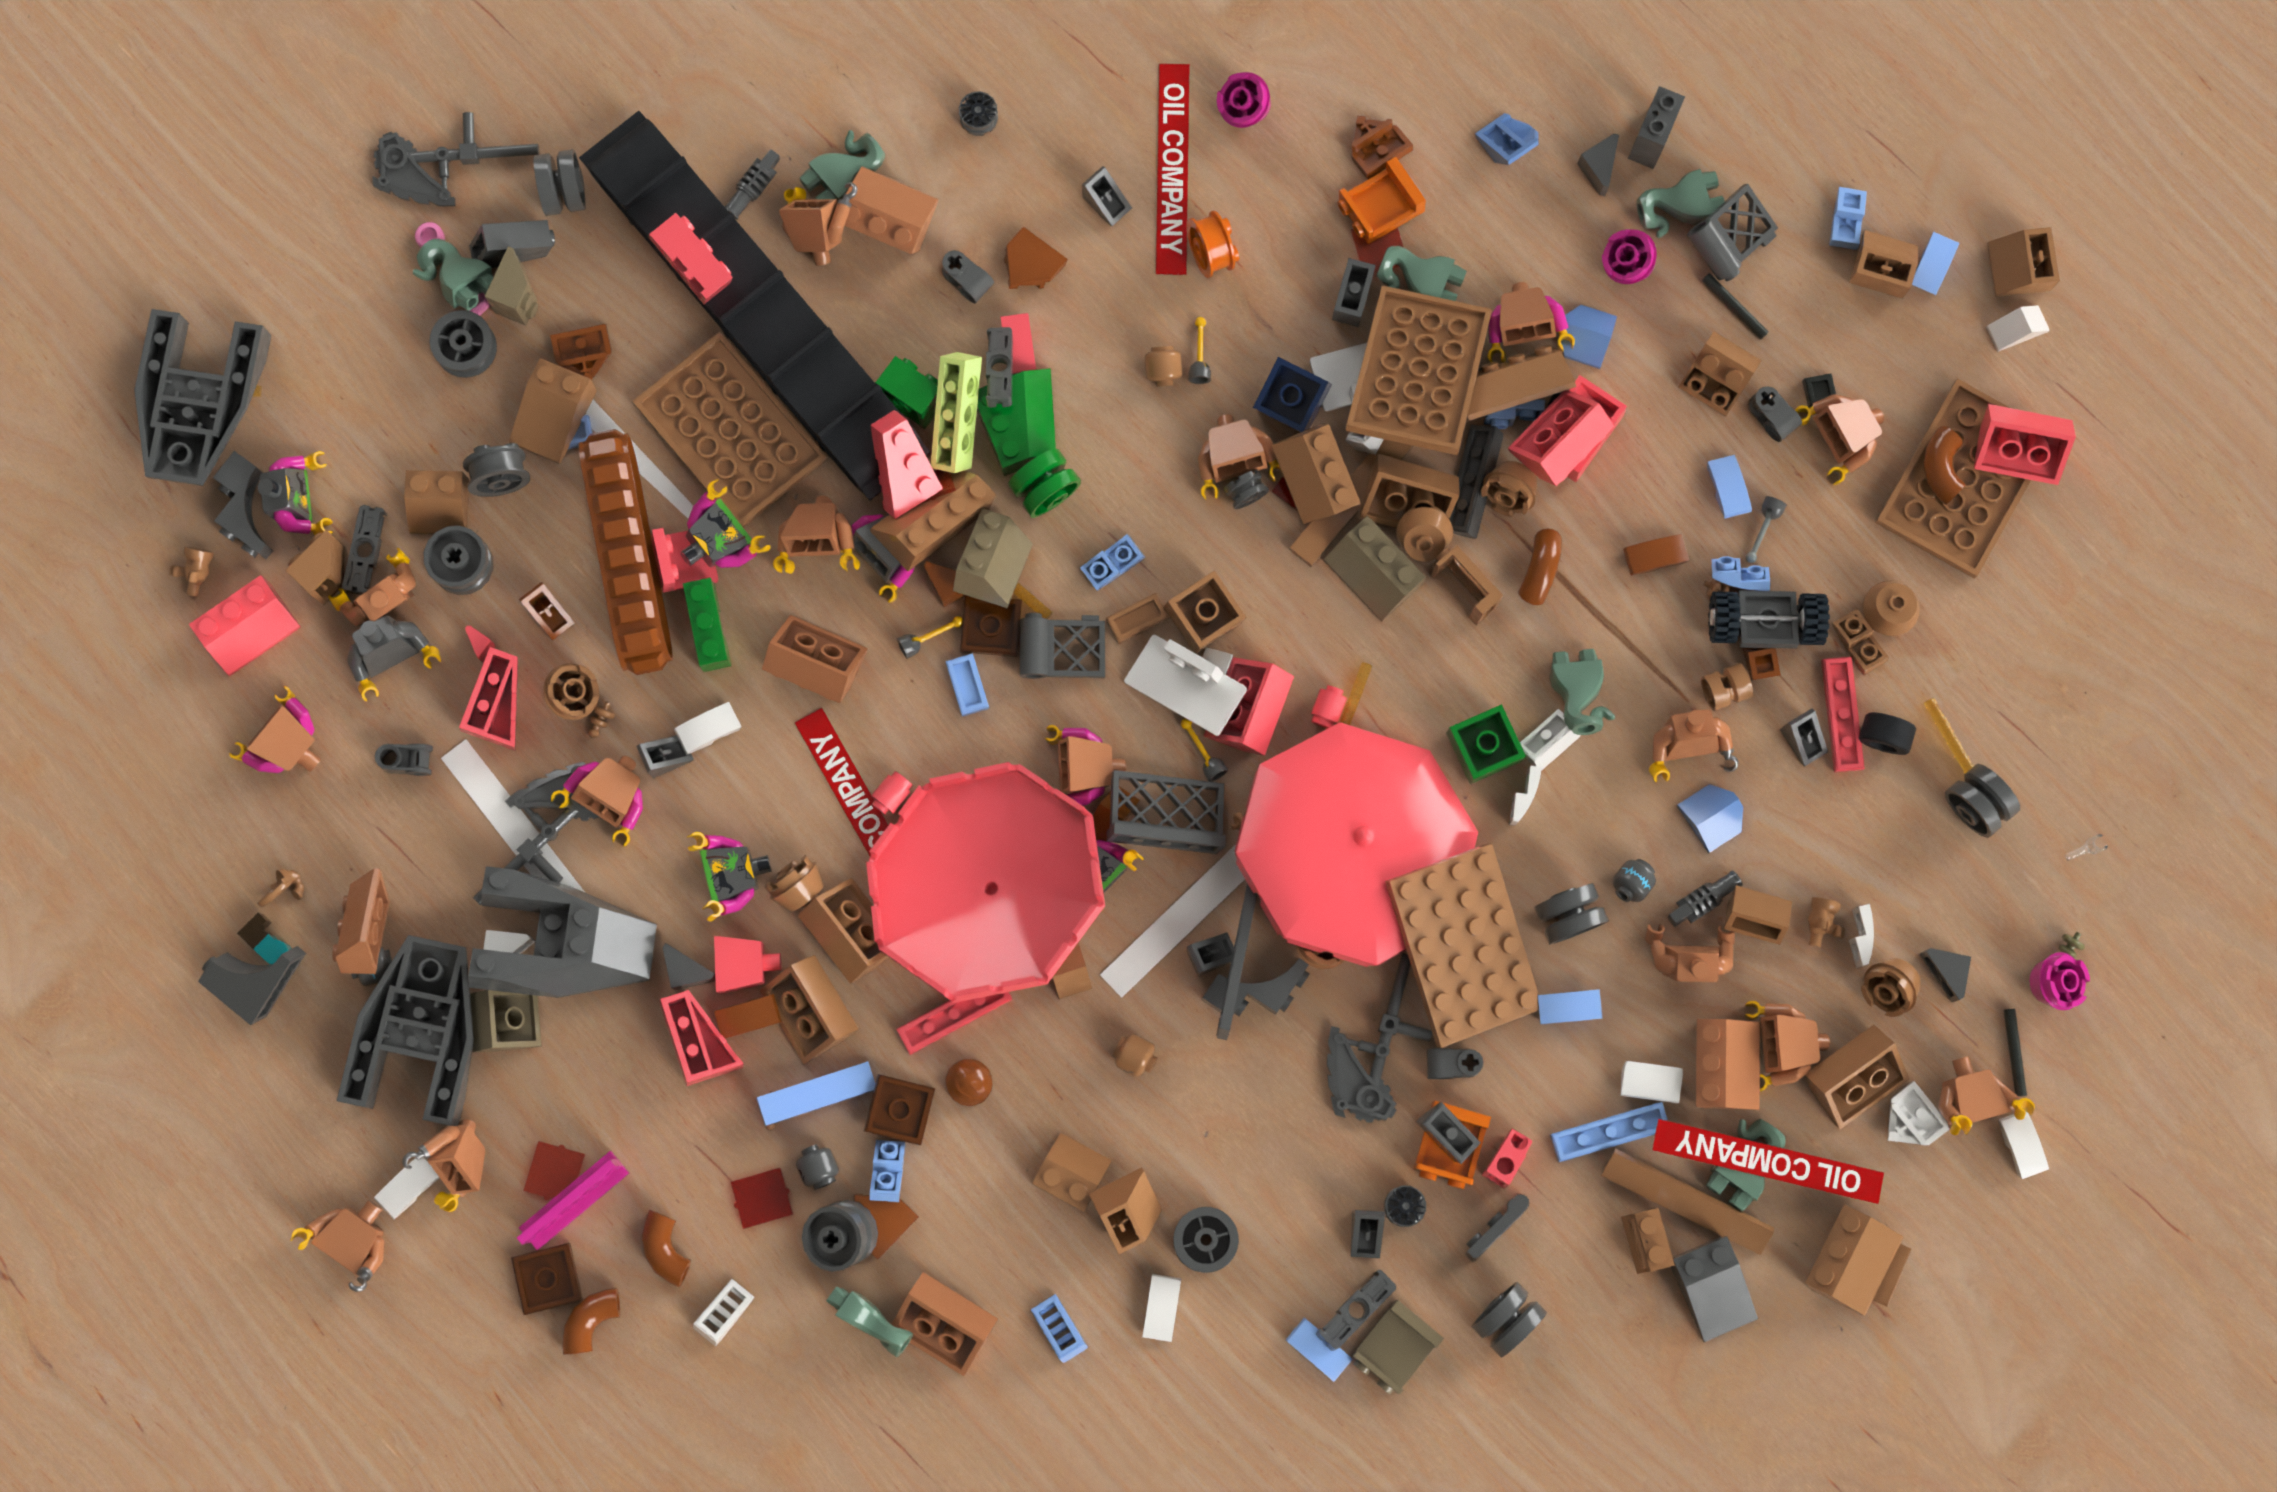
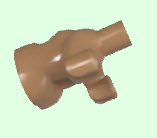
M184 547V555L187 558L186 565H171L169 575L186 577V581H189L187 595L198 596L200 586L205 582L210 573L209 564L213 559L214 552Z
M1812 897V911L1808 917L1811 933L1809 945L1820 948L1823 935L1833 934L1834 937L1844 938L1845 928L1833 924L1834 915L1839 912L1841 904L1830 899Z

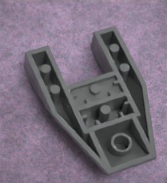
M151 309L134 389L145 477L203 486L248 409L267 361L272 335L263 325L235 321L224 375L180 369L189 322L180 313Z
M485 867L481 893L482 906L538 912L540 915L534 955L472 949L468 975L469 988L560 998L650 981L657 924L571 886L517 870Z
M411 935L407 936L358 1014L337 1097L338 1102L373 1109L387 1052L437 1062L422 1120L449 1126L459 1125L466 1098L474 1040L466 947Z

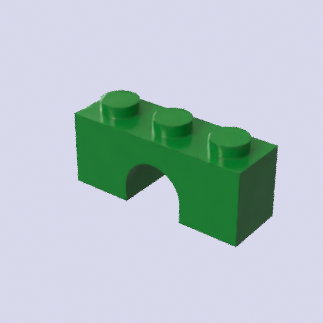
M710 577L683 583L700 668L703 672L731 667L727 641L719 612H721L713 580Z

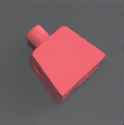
M714 936L717 993L726 994L764 985L765 971H781V953L764 954V944L761 941Z

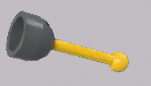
M1198 317L1195 320V325L1198 327L1197 362L1190 366L1188 380L1194 384H1206L1211 381L1210 367L1203 362V327L1206 325V320L1203 317Z
M956 616L952 622L921 637L906 634L897 638L905 658L908 659L916 655L921 648V642L950 628L961 627L963 618Z
M1184 718L1181 721V727L1188 731L1206 760L1203 764V772L1207 780L1213 782L1221 778L1228 772V768L1221 759L1209 756L1191 727L1192 722Z

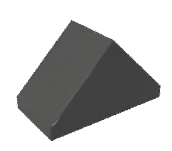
M1612 134L1582 153L1577 163L1601 196L1606 195L1610 185L1619 138L1618 134Z
M1104 166L1082 184L1083 199L1110 226H1113L1132 209Z
M1814 709L1808 710L1780 729L1804 767L1828 753Z
M677 736L641 743L636 746L647 772L653 779L694 760L691 753L686 755Z
M1228 932L1191 944L1187 946L1186 951L1199 977L1231 963L1234 946Z
M665 943L663 952L670 985L673 990L716 981L713 972Z
M1933 948L1921 952L1919 955L1951 1002L1964 998L1971 957Z
M1352 1211L1351 1257L1380 1258L1385 1212Z

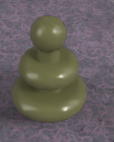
M2076 932L2074 937L2064 934L2062 939L2067 942V945H2060L2059 950L2075 958L2077 955L2074 951L2075 948L2079 950L2085 949V945L2079 941L2082 934Z

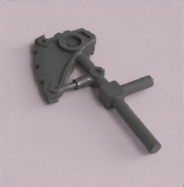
M465 112L462 114L463 144H459V149L439 147L433 151L417 152V149L413 148L414 145L409 140L404 141L405 139L399 137L397 132L392 133L391 131L383 134V137L379 138V145L377 146L379 149L374 152L373 156L376 158L374 162L375 168L379 169L378 172L381 176L379 178L372 176L373 186L388 194L393 192L400 199L410 201L411 198L419 204L430 205V201L437 206H455L456 199L451 197V193L447 190L450 161L460 160L463 165L480 164L479 159L539 155V144L478 147L474 140V114ZM439 161V178H441L442 185L431 178L418 163Z
M584 762L566 766L568 770H554L546 774L548 778L535 779L526 785L529 788L518 790L505 800L510 808L516 806L518 809H523L531 817L530 820L538 827L541 833L533 841L528 838L516 850L519 854L504 869L518 871L526 862H529L530 864L533 863L549 880L557 883L562 881L563 877L541 855L543 852L540 849L548 841L555 840L558 832L573 818L576 820L581 818V821H588L589 818H602L571 799L573 793L569 795L568 806L562 808L564 811L551 824H548L538 813H534L531 809H561L559 807L564 803L565 796L560 794L552 802L551 795L555 791H562L566 780L578 767L586 765ZM482 889L473 897L479 905H482Z
M1402 953L1388 1008L1386 1014L1382 1015L1378 1029L1381 1032L1378 1044L1348 1039L1345 1034L1339 1033L1340 1028L1331 1026L1328 1040L1331 1054L1327 1053V1067L1331 1075H1328V1086L1334 1097L1331 1096V1101L1336 1116L1346 1118L1344 1110L1350 1109V1113H1354L1356 1119L1360 1121L1365 1119L1367 1123H1373L1374 1119L1386 1121L1388 1117L1392 1118L1397 1111L1394 1108L1396 1103L1393 1101V1096L1389 1094L1391 1091L1390 1087L1384 1085V1080L1381 1079L1386 1057L1390 1053L1389 1046L1392 1035L1395 1036L1396 1033L1430 1042L1432 1030L1399 1022L1400 1018L1397 1017L1411 966L1408 954ZM1351 1046L1358 1047V1050L1375 1054L1370 1076L1355 1056Z

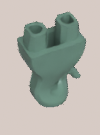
M849 130L845 139V149L848 153L856 155L865 151L867 155L864 157L842 153H825L808 163L809 169L800 177V181L807 191L811 192L821 184L825 191L819 194L816 199H837L838 202L839 199H843L844 194L849 189L845 188V184L853 182L862 166L876 171L882 165L885 153L869 133H865L856 142H853L854 132Z
M1701 169L1694 170L1684 175L1671 188L1646 190L1636 202L1642 226L1646 229H1659L1656 234L1658 239L1668 232L1670 228L1669 222L1663 216L1656 215L1654 207L1664 210L1672 217L1689 225H1697L1708 218L1725 202L1723 196L1709 198L1707 192L1717 189L1719 186L1716 172L1702 173Z
M431 239L421 247L417 254V261L422 271L418 269L413 270L414 276L424 281H431L437 276L436 267L442 263L439 273L442 295L454 309L462 306L468 311L479 303L478 294L483 292L486 295L494 277L490 265L478 259L461 257L458 250L451 243L442 239Z
M1391 246L1387 247L1376 276L1380 281L1387 284V287L1399 289V278L1392 270L1394 265H1398L1403 272L1409 291L1456 301L1458 294L1445 290L1446 282L1460 287L1467 271L1455 265V259L1436 256L1423 259L1417 257L1406 248Z
M1594 649L1579 651L1578 662H1569L1568 653L1565 651L1554 652L1549 677L1552 688L1564 700L1563 717L1565 724L1577 735H1590L1601 731L1603 727L1602 718L1614 720L1615 715L1603 706L1594 708L1590 712V716L1583 715L1582 711L1596 699L1601 690L1604 679L1602 660H1598Z
M1744 1119L1739 1120L1737 1129L1739 1138L1755 1141L1762 1137L1766 1140L1767 1145L1785 1148V1135L1768 1122L1758 1119L1746 1130V1121ZM1713 1165L1710 1169L1712 1174L1706 1183V1187L1717 1195L1722 1193L1727 1184L1733 1187L1736 1191L1728 1203L1734 1208L1743 1211L1752 1201H1757L1762 1194L1765 1186V1177Z
M836 1286L826 1300L838 1309L835 1314L837 1317L866 1334L879 1339L883 1347L895 1357H899L913 1337L912 1332L891 1325L881 1311L858 1292L851 1291L849 1293L845 1289Z

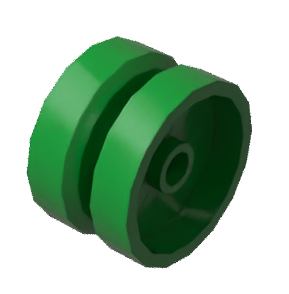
M1054 448L1037 456L1018 470L1008 482V487L1016 497H1025L1023 507L1031 518H1036L1054 509L1070 497L1081 484L1080 478L1073 469H1064L1066 459L1059 449Z

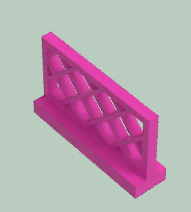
M609 1151L519 1227L522 1233L517 1237L518 1241L522 1245L531 1242L536 1250H539L630 1174V1172L615 1154Z

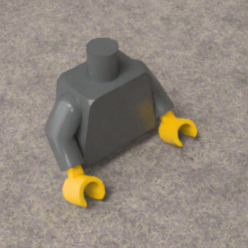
M384 616L376 621L364 622L361 628L352 634L354 644L350 646L347 655V662L356 682H360L358 691L366 702L365 692L367 690H374L377 697L379 695L375 684L368 680L369 676L372 678L419 653V650L422 651L423 662L427 668H432L429 657H436L441 662L438 648L427 645L429 641L414 623L396 621L390 616Z

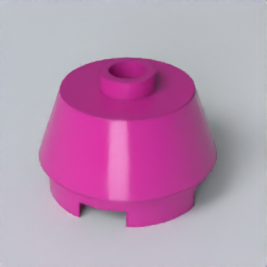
M1250 72L1236 73L1229 76L1221 91L1218 90L1217 107L1223 119L1228 124L1238 128L1250 127L1261 122L1268 115L1271 107L1270 93L1265 81L1260 76Z
M1625 229L1616 232L1608 239L1609 242L1602 254V263L1606 274L1613 281L1620 284H1634L1646 279L1652 273L1656 263L1657 250L1654 241L1649 235L1640 230Z
M2057 952L2034 966L2029 982L2032 994L2038 1001L2058 1010H2069L2085 1001L2087 996L2083 995L2086 982H2090V976L2083 961L2075 960L2067 953Z

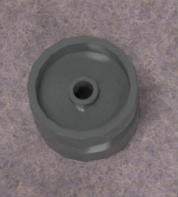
M575 150L559 151L557 167L549 153L534 155L533 163L536 185L545 216L561 214L563 199L570 212L585 210V185Z
M447 526L437 531L428 540L423 552L424 565L428 574L445 591L456 595H468L482 589L490 580L494 569L493 556L487 544L474 531L462 526Z
M1981 764L1974 765L1964 774L1965 782L1958 780L1945 791V797L1956 815L1974 832L1986 838L1991 837L2002 827L2001 820L2008 821L2020 811V803L2011 788L1994 771Z
M1594 883L1568 889L1534 907L1539 921L1546 922L1556 918L1559 919L1558 922L1549 925L1544 931L1549 945L1580 935L1609 922L1603 907L1584 909V907L1596 902L1599 898Z
M851 1200L837 1201L812 1213L805 1222L802 1233L804 1251L810 1261L820 1269L831 1272L844 1270L869 1257L876 1247L878 1238L876 1220L871 1212L861 1203Z
M1515 1282L1492 1300L1471 1326L1481 1338L1489 1337L1499 1329L1491 1340L1490 1347L1501 1358L1521 1343L1547 1314L1537 1301L1530 1302L1519 1310L1526 1301L1528 1292L1518 1282Z

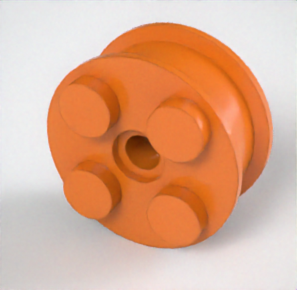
M1215 210L1211 211L1206 218L1197 221L1194 218L1188 219L1186 226L1187 236L1192 254L1201 273L1206 278H1210L1213 276V272L1223 268L1229 271L1233 270L1235 262L1239 261V253L1236 246L1232 244L1229 235L1232 233V229L1228 219H1222Z

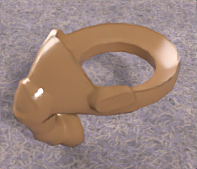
M283 868L276 870L277 882L270 886V891L257 904L260 907H265L291 884L295 886L291 891L292 895L297 900L302 899L304 885L300 874L297 871Z

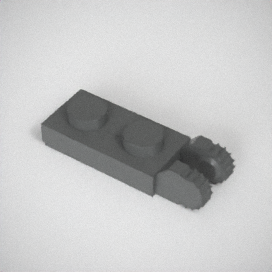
M1525 1194L1514 1196L1515 1198H1512L1507 1204V1212L1504 1215L1498 1212L1487 1223L1490 1229L1483 1236L1478 1232L1466 1244L1470 1248L1466 1255L1472 1261H1476L1526 1212L1530 1202Z

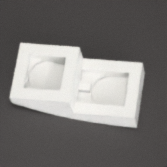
M727 702L679 725L674 729V732L687 755L712 745L717 739L739 731L742 726L730 703Z
M1530 766L1527 769L1524 793H1515L1512 797L1509 825H1516L1531 805L1538 788L1542 767Z
M1870 904L1859 906L1852 910L1859 937L1849 940L1856 968L1868 965L1872 954L1874 925Z
M2026 1112L2023 1120L2016 1119L2014 1114L1999 1119L2004 1142L2011 1150L2017 1175L2024 1179L2048 1170V1163L2040 1139L2028 1112Z
M424 1157L420 1160L415 1158L408 1164L412 1166L411 1169L404 1168L374 1197V1200L393 1220L411 1206L421 1193L439 1179L437 1173Z
M1152 1274L1142 1337L1172 1342L1181 1278Z

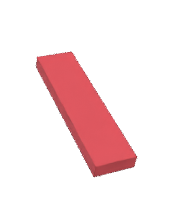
M1852 657L1822 659L1821 664L1834 772L1864 770L1862 743L1859 740L1860 725Z
M1009 992L956 1003L949 1000L896 1030L909 1054L912 1055L1013 999Z

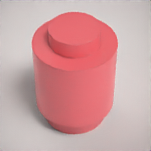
M1327 685L1326 689L1319 690L1311 712L1313 716L1312 723L1327 729L1334 726V724H1338L1347 700L1346 697L1342 696L1343 690Z
M895 771L891 776L888 775L871 795L875 800L872 805L884 815L888 811L894 814L910 794L909 790L913 785Z

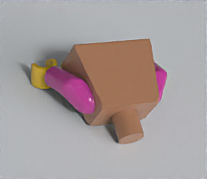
M1525 282L1514 284L1512 292L1504 293L1501 296V304L1495 307L1490 317L1488 334L1489 343H1492V348L1488 352L1489 361L1493 362L1492 357L1495 353H1501V361L1505 363L1506 354L1501 349L1500 342H1503V347L1557 337L1556 332L1560 336L1557 343L1558 350L1564 351L1561 344L1563 340L1570 341L1571 348L1573 349L1575 339L1571 334L1567 333L1566 329L1569 327L1562 305L1550 296H1545L1539 287L1529 289L1528 284Z
M284 686L288 692L284 699H280L276 694L274 695L281 705L248 745L239 742L235 743L241 748L239 755L229 753V756L238 761H243L259 772L280 773L284 769L290 771L296 763L311 772L321 760V758L308 749L315 741L312 737L315 728L309 711L295 698V694L290 688Z
M1049 725L1046 728L1049 732H1057L1054 738H1045V740L1051 745L1058 744L1060 791L1082 806L1088 805L1102 796L1105 788L1111 786V773L1113 770L1126 771L1125 760L1112 759L1111 745L1103 743L1100 737L1087 728H1064L1063 731L1059 730L1055 725Z
M622 756L618 763L610 758H605L601 763L591 762L580 766L563 784V790L555 791L551 795V801L553 802L556 796L562 794L565 796V801L559 808H565L569 804V795L573 793L571 799L616 828L620 824L622 825L620 830H616L612 834V842L615 841L617 834L623 833L626 836V840L622 845L624 847L630 841L629 830L634 829L643 810L642 792L638 788L640 778L632 773L636 767V762L628 756Z

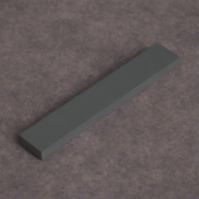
M1248 883L1216 1033L1217 1038L1223 1040L1228 1039L1257 899V893L1253 894Z

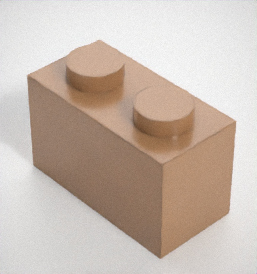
M1736 885L1728 901L1724 929L1780 945L1789 928L1792 901Z

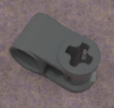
M956 250L949 251L943 257L942 273L944 278L956 287L970 302L976 304L994 284L992 277L985 270L974 264L962 252ZM950 264L953 265V266H956L957 264H959V265H960V269H958V268L955 267V268H953V269L951 270V269H950Z
M1762 387L1749 400L1748 406L1751 414L1762 424L1769 436L1777 442H1781L1802 424L1799 414L1772 387ZM1765 399L1768 404L1762 405L1760 401Z
M384 744L376 750L375 761L387 773L430 776L432 770L429 769V759L433 746L428 744ZM396 753L397 759L395 763L388 766L385 765L384 757L386 754Z
M1427 1049V1078L1453 1079L1474 1077L1483 1068V1057L1479 1052L1471 1049ZM1467 1056H1471L1472 1061L1477 1062L1472 1071H1468L1467 1066L1462 1065Z

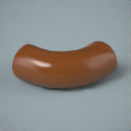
M1941 426L1925 449L1923 468L1928 485L1936 496L1947 505L1966 485L1957 476L1952 464L1953 456L1962 446L1963 442L1954 430L1947 426Z
M1542 529L1535 535L1531 561L1518 591L1521 599L1532 605H1542L1558 569L1562 550V537L1554 529Z
M649 1209L642 1232L645 1258L657 1275L670 1284L680 1287L688 1273L691 1260L677 1253L672 1246L671 1235L676 1220Z
M617 1288L590 1294L573 1308L564 1325L563 1355L593 1351L592 1336L596 1327L605 1320L620 1318V1298Z

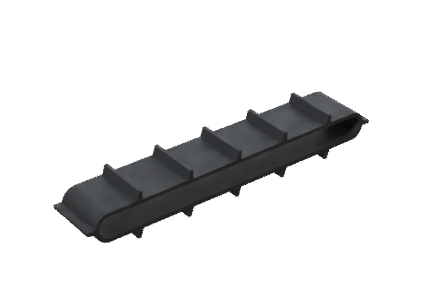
M637 111L582 154L579 159L600 187L628 218L629 223L634 225L673 271L677 279L684 284L723 330L725 336L729 337L769 384L772 391L780 397L820 444L821 449L831 457L854 486L871 501L882 492V486L879 484L878 478L880 473L878 460L875 458L871 424L893 410L899 414L901 413L882 392L881 387L876 385L834 336L831 328L823 323L787 281L783 272L775 267L735 220L734 215L728 212L687 164L686 159L683 156L681 157L649 119H646L640 111ZM675 213L680 218L685 216L695 228L693 233L699 239L703 238L713 250L712 254L718 261H722L732 273L731 283L706 304L699 300L649 239V234ZM911 426L925 455H928L930 453L929 449Z

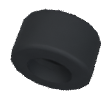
M1869 712L1865 715L1859 740L1864 745L1879 751L1906 755L1910 752L1916 727L1902 718L1884 713Z

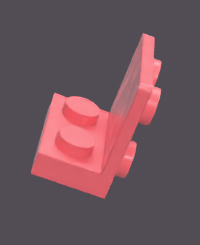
M663 528L652 530L651 541L662 593L684 589L683 583L710 577L714 583L718 582L716 565L709 567L701 558L690 566L682 558L680 552L691 545L686 538L688 531L665 535Z

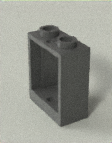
M1661 86L1658 87L1628 159L1654 169L1685 96Z

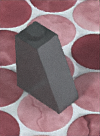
M548 220L482 224L469 247L472 259L481 260L493 269L499 267L508 246L515 250L521 262L546 257L555 244V236L553 230H549Z

